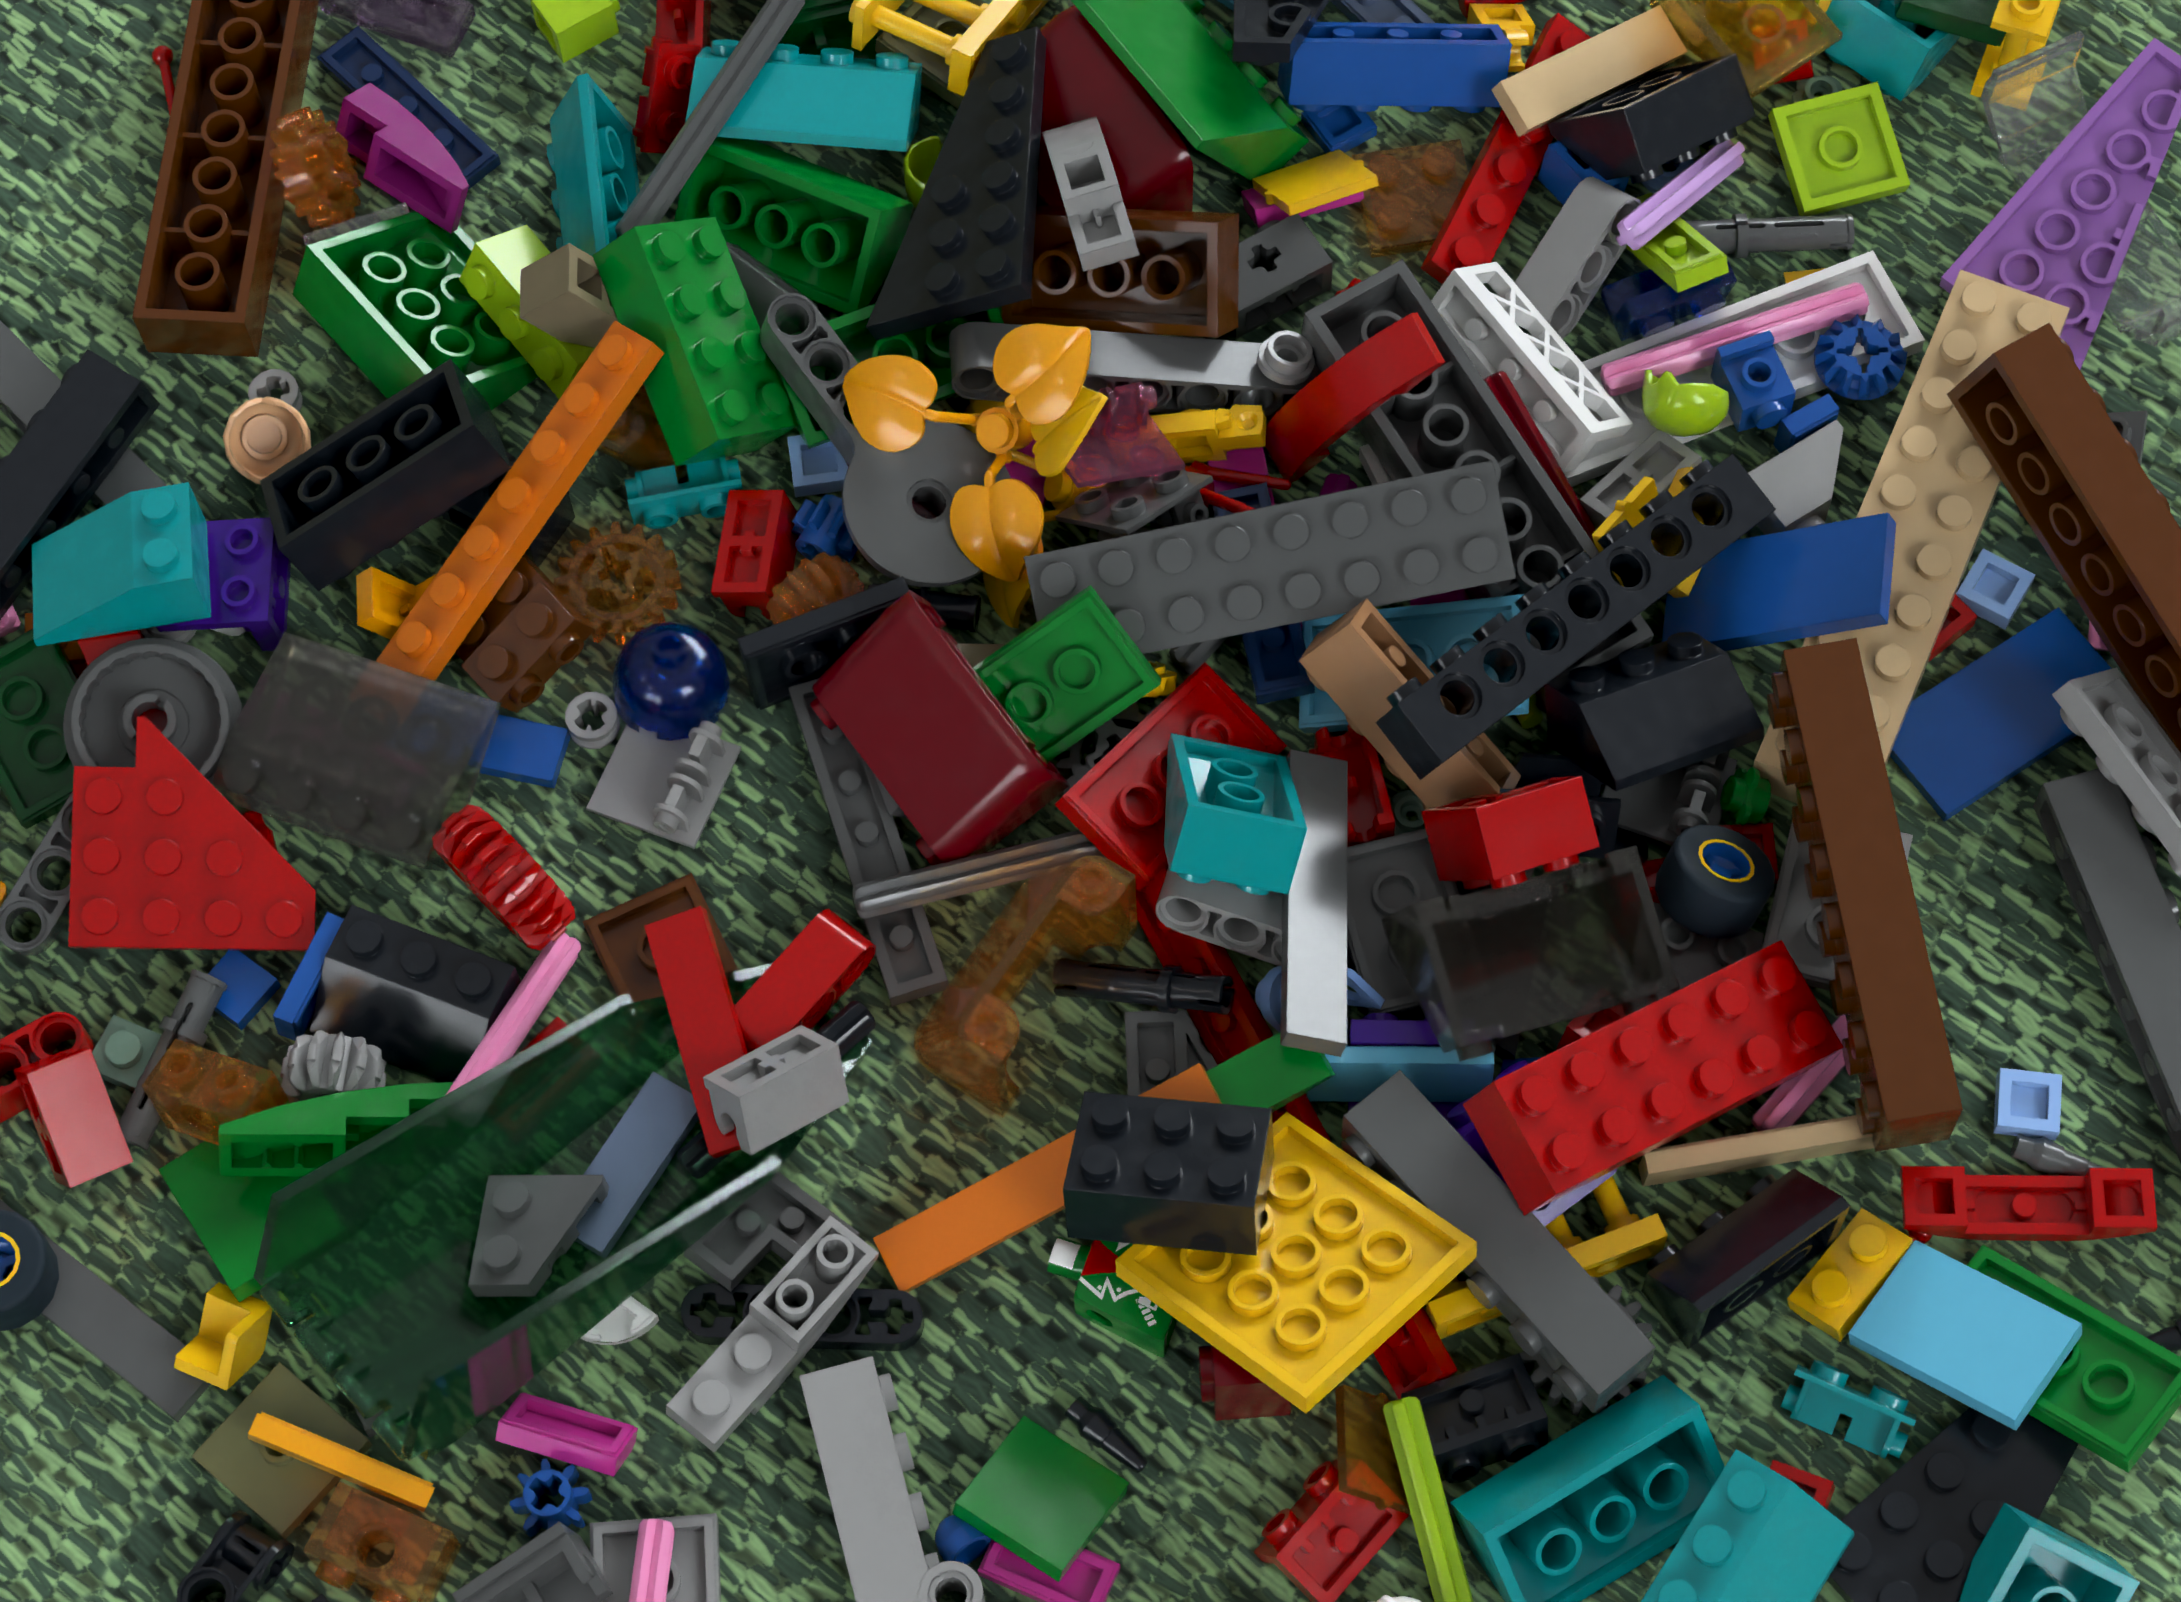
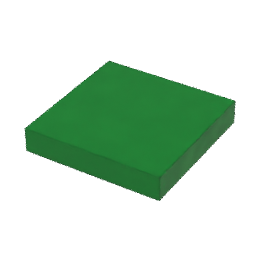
M1023 1416L956 1500L952 1514L1059 1582L1121 1501L1127 1491L1129 1482L1026 1416Z

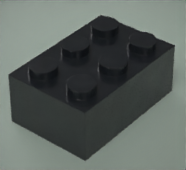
M1084 1091L1063 1186L1068 1237L1257 1256L1274 1160L1272 1108Z

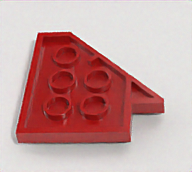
M137 717L135 767L74 766L68 947L307 951L315 936L316 890L147 717Z

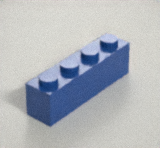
M1315 22L1290 63H1279L1277 85L1288 105H1293L1295 108L1303 111H1320L1325 108V105H1343L1360 112H1372L1377 110L1379 106H1400L1402 109L1411 112H1428L1432 109V106L1454 107L1459 111L1467 113H1479L1484 111L1485 107H1501L1491 89L1508 76L1512 44L1498 24Z

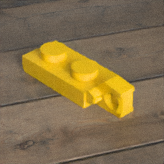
M1238 404L1233 405L1229 410L1222 408L1218 410L1186 409L1179 413L1151 416L1131 414L1124 418L1103 420L1102 437L1113 463L1118 469L1137 461H1147L1150 465L1165 466L1170 461L1186 464L1193 463L1195 460L1199 462L1227 460L1228 451L1265 447L1266 416L1262 405Z

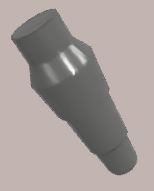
M2018 1134L2011 1148V1157L2026 1162L2032 1170L2053 1175L2085 1176L2089 1168H2103L2084 1157L2065 1150L2063 1146L2045 1137L2033 1139Z

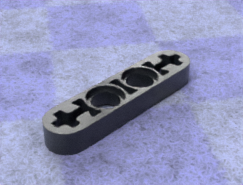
M720 1283L702 1284L691 1289L684 1297L680 1308L681 1319L689 1336L699 1343L721 1345L737 1327L735 1317H716L713 1327L704 1328L700 1317L693 1316L694 1311H703L706 1307V1301L715 1300L719 1311L738 1313L736 1301L746 1300L742 1311L744 1320L749 1314L750 1303L767 1285L738 1284L732 1292ZM856 1288L844 1305L852 1316L848 1327L837 1334L823 1333L812 1349L906 1350L915 1345L922 1336L924 1329L922 1308L917 1299L905 1291ZM861 1304H870L868 1309L870 1318L889 1317L892 1307H902L904 1317L913 1319L912 1323L902 1324L900 1334L895 1335L889 1334L887 1324L883 1322H868L870 1334L859 1335L862 1327V1316L859 1306Z

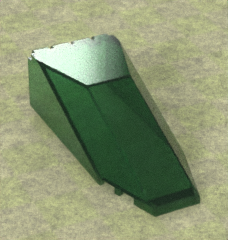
M772 963L731 973L728 986L734 1005ZM629 994L620 995L273 1193L254 1278L261 1286L266 1284L261 1289L260 1296L287 1327H292L304 1319L307 1320L296 1329L294 1336L325 1373L332 1372L343 1364L345 1365L335 1374L333 1382L363 1418L368 1419L378 1412L384 1411L372 1423V1428L400 1461L405 1459L410 1461L420 1454L426 1461L460 1439L770 1181L816 1120L753 1155L742 1150L730 1153L700 1179L694 1178L684 1169L676 1153L606 1259L574 1241L567 1253L560 1256L554 1262L551 1275L535 1297H475L468 1286L488 1175H583L653 1071L692 1093L664 996L633 1002ZM837 1002L816 1024L812 1031L816 1032L842 1010ZM868 1035L841 1057L845 1081L848 1080L869 1051L873 1041ZM700 1120L697 1121L679 1149L702 1130Z

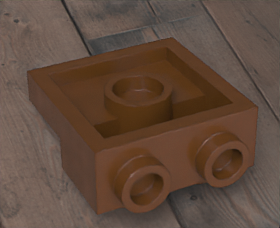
M524 553L455 653L464 661L461 665L462 668L496 705L518 713L523 707L529 706L541 696L545 683L562 665L571 662L580 654L584 647V641L593 633L595 628Z

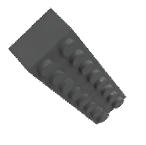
M1403 259L1305 312L1301 335L1310 342L1315 364L1321 372L1361 343L1410 313L1418 312L1445 363L1409 392L1390 397L1356 424V426L1392 481L1493 460L1516 578L1464 589L1471 600L1526 594L1542 581H1544L1549 589H1552L1563 581L1556 571L1579 553L1585 550L1591 558L1599 554V551ZM1610 570L1613 579L1619 585H1621L1616 576L1614 575V573ZM1568 601L1571 610L1582 618L1580 609L1574 603ZM1639 614L1555 679L1568 675L1575 668L1595 666L1618 658L1619 654L1626 650L1649 647L1654 633L1642 615ZM1530 634V643L1535 648L1541 650L1538 640ZM1544 686L1536 692L1537 701L1546 713Z
M1493 460L1024 557L1037 622L1091 585L1142 654L1343 614L1350 611L1366 598L1374 607L1516 578Z

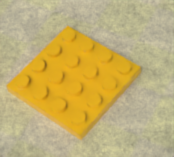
M1286 1112L1273 1123L1274 1160L1257 1256L1133 1244L1115 1260L1116 1275L1307 1414L1477 1257V1241Z

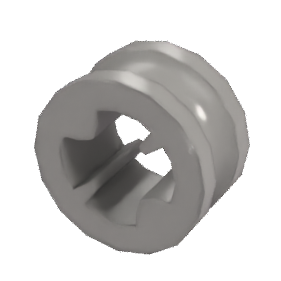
M270 369L261 372L253 378L248 389L249 400L258 397H271V390L281 388L283 395H281L280 399L300 412L303 397L296 379L289 372L281 369Z
M599 692L580 694L568 704L565 711V722L570 736L580 747L587 749L603 748L617 737L620 730V718L613 700L605 694ZM593 710L594 715L598 716L599 711L604 712L601 716L604 725L601 728L592 731L591 725H587L586 730L581 729L584 726L582 720L584 713Z

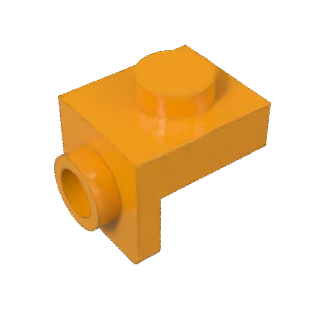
M372 566L356 575L357 626L391 640L436 574L415 586Z

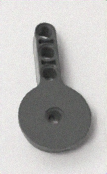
M786 293L778 296L771 302L760 332V343L764 352L849 465L842 487V511L847 530L858 550L883 575L892 580L903 576L906 584L910 586H950L980 574L982 570L964 555L953 537L950 527V507L955 493L963 486L972 484L984 486V474L995 460L996 454L985 450L978 442L976 434L957 424L932 422L925 419V432L922 439L909 449L899 452H886L867 443L855 426L844 415V413L849 411L842 388L844 376L858 362L817 307L807 297L798 293ZM790 321L795 323L802 333L788 335L783 333L776 323ZM814 366L826 367L834 373L836 379L831 381L818 379L812 374L810 368ZM1005 465L997 474L995 482L1010 478ZM912 500L915 503L925 502L930 504L936 510L938 517L934 519L921 517L915 512Z
M143 638L113 647L89 664L75 682L64 712V740L73 767H135L137 717H140L143 712L149 709H159L167 714L168 720L166 728L161 733L216 789L224 783L239 758L244 740L245 725L243 708L238 692L227 673L216 661L201 650L180 641L164 638ZM73 791L0 908V941L15 953L24 956L38 955L46 951L53 944L69 919L70 884L59 891L48 890L43 883V874L45 869L53 862L66 861L71 864ZM24 912L38 913L42 926L39 935L29 942L20 943L15 941L11 927L17 916Z

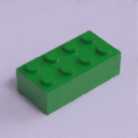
M716 217L634 226L592 255L618 322L652 341L664 352V355L643 385L676 466L714 460L722 455L730 457L751 453L763 448L799 426L776 367L764 352L760 343V327Z

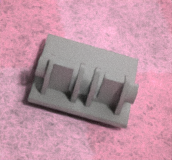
M634 709L586 810L695 849L737 760L741 746L720 739L723 731L712 722L701 721L698 728L694 727L691 729Z

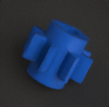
M826 494L818 505L808 499L803 501L792 520L795 525L791 532L799 536L795 542L797 550L810 561L822 566H832L837 556L850 562L858 548L854 544L844 521L842 498Z
M546 1458L542 1459L541 1470L529 1477L522 1473L518 1474L517 1478L524 1488L523 1497L510 1501V1506L515 1514L524 1515L531 1513L523 1526L529 1537L536 1535L541 1527L547 1530L559 1521L567 1527L571 1523L579 1528L585 1527L586 1524L578 1512L579 1505L587 1504L593 1498L590 1490L586 1487L572 1488L579 1477V1473L573 1464L566 1467L560 1473L552 1469ZM544 1493L552 1497L560 1493L563 1502L558 1507L552 1504L542 1507L539 1499Z

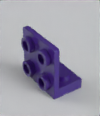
M270 517L206 521L211 617L156 626L159 632L244 627L246 632L252 633L262 651L285 650L291 561L278 548Z

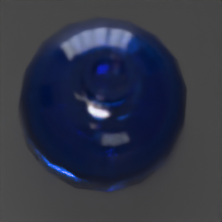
M677 622L652 624L636 632L619 651L612 677L613 695L618 714L628 727L639 732L640 726L645 730L657 732V739L673 741L689 738L690 730L694 727L698 728L701 721H709L715 724L719 720V711L725 706V702L728 703L730 682L723 652L706 633L689 624Z

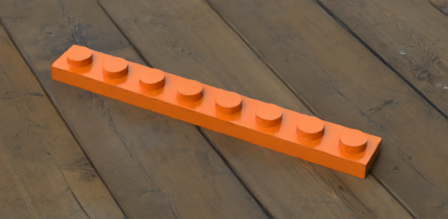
M614 320L348 701L396 734L400 732L664 355V352L656 344Z

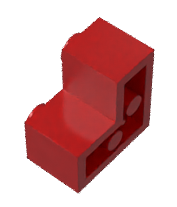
M1582 776L1554 777L1501 794L1473 795L1421 811L1439 881H1462L1464 889H1473L1491 884L1492 889L1516 885L1528 880L1525 870L1543 865L1544 872H1553L1580 864L1578 853L1600 847Z

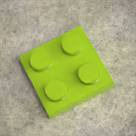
M1878 82L1771 109L1768 118L1799 216H1813L1906 192L1911 185Z

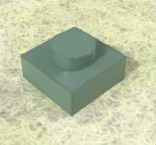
M113 1015L92 1051L102 1079L133 1092L161 1034Z

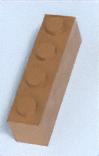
M1367 598L1318 633L1299 659V662L1306 669L1310 681L1319 690L1326 692L1345 713L1346 720L1351 728L1359 735L1367 738L1384 758L1385 765L1392 775L1403 780L1422 801L1425 810L1473 795L1499 794L1500 788L1515 789L1521 775L1484 732L1423 779L1419 780L1376 722L1393 708L1386 699L1389 695L1414 676L1423 685L1433 678L1434 675ZM1440 695L1444 708L1456 715L1453 703L1448 698Z

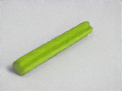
M1409 1396L1390 1401L1384 1405L1383 1412L1434 1602H1474L1420 1400L1417 1397Z

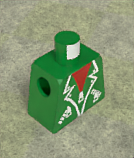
M1059 1236L1053 1246L1047 1272L1078 1282L1074 1294L1075 1313L1148 1352L1164 1358L1177 1319L1116 1275L1115 1260L1133 1244L1093 1240L1092 1246H1088Z

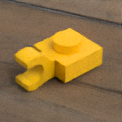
M1469 3L1467 24H1498L1512 44L1508 72H1521L1525 70V64L1521 58V46H1533L1535 24L1522 4Z

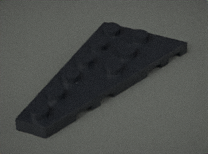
M1037 26L987 41L866 325V328L876 341L1031 298L1047 45L1045 37Z

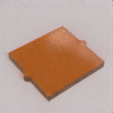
M1344 1384L1335 1389L1339 1491L1374 1502L1376 1508L1380 1511L1389 1507L1411 1515L1383 1412L1384 1405L1390 1402L1387 1395L1379 1393L1375 1396Z

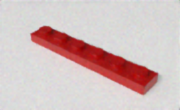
M1557 13L1546 22L1525 63V69L1591 37L1560 13ZM1503 109L1501 110L1421 266L1422 270L1443 284L1453 269L1491 263L1544 158L1548 145L1551 144L1554 138L1550 133L1549 123L1519 137Z

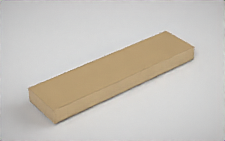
M1658 5L1500 81L1491 90L1517 135L1521 137L1674 62L1688 51L1661 5Z
M1854 1115L1656 1148L1643 1155L1638 1168L1642 1186L1644 1187L1874 1148L1873 1135L1861 1134L1857 1117Z

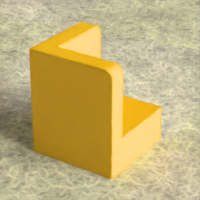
M218 1282L206 1293L198 1335L176 1354L174 1368L227 1391L260 1360L265 1350L274 1305L253 1296L238 1302L229 1286Z

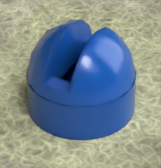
M955 1515L948 1516L942 1520L935 1532V1544L943 1560L958 1561L966 1565L981 1556L988 1549L992 1540Z

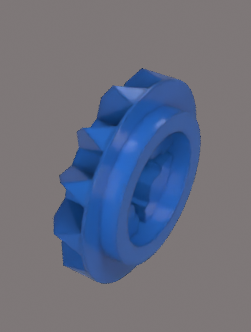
M1857 314L1850 321L1840 323L1835 320L1831 327L1823 335L1819 336L1814 351V365L1821 381L1834 393L1853 400H1872L1888 394L1899 384L1904 375L1908 352L1904 351L1900 344L1899 333H1891L1884 328L1881 319L1874 323L1863 321ZM1856 343H1861V346H1864L1866 354L1873 355L1870 356L1865 373H1862L1861 365H1858L1857 358L1849 356L1852 355Z

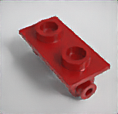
M652 36L651 46H645L644 53H646L642 85L650 87L649 95H640L635 128L632 129V135L637 136L636 146L640 147L641 152L665 153L685 124L695 59L701 51V45L673 43L674 40Z

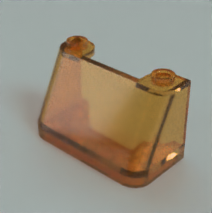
M1084 856L1036 874L1022 883L919 1024L914 1034V1048L919 1063L933 1075L1003 1118L1020 1095L1019 1087L1010 1079L1007 1072V1061L1011 1057L1012 1051L1015 1049L1020 1037L1019 1020L1015 1011L1010 1006L1054 946L1077 960H1080L1087 950L1097 946H1111L1120 953L1137 931L1135 875L1107 858Z

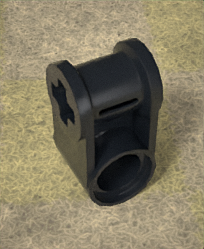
M242 1510L236 1511L221 1525L208 1549L182 1580L177 1589V1602H201L205 1596L214 1592L226 1594L225 1602H257L262 1594L274 1585L290 1563L294 1553V1545L286 1539L274 1540L251 1524L252 1518L249 1514Z

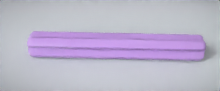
M1731 140L1711 147L1617 224L1620 233L1616 236L1618 244L1620 246L1627 244L1632 250H1638L1744 163L1741 155L1745 151L1744 145L1740 141L1734 144Z

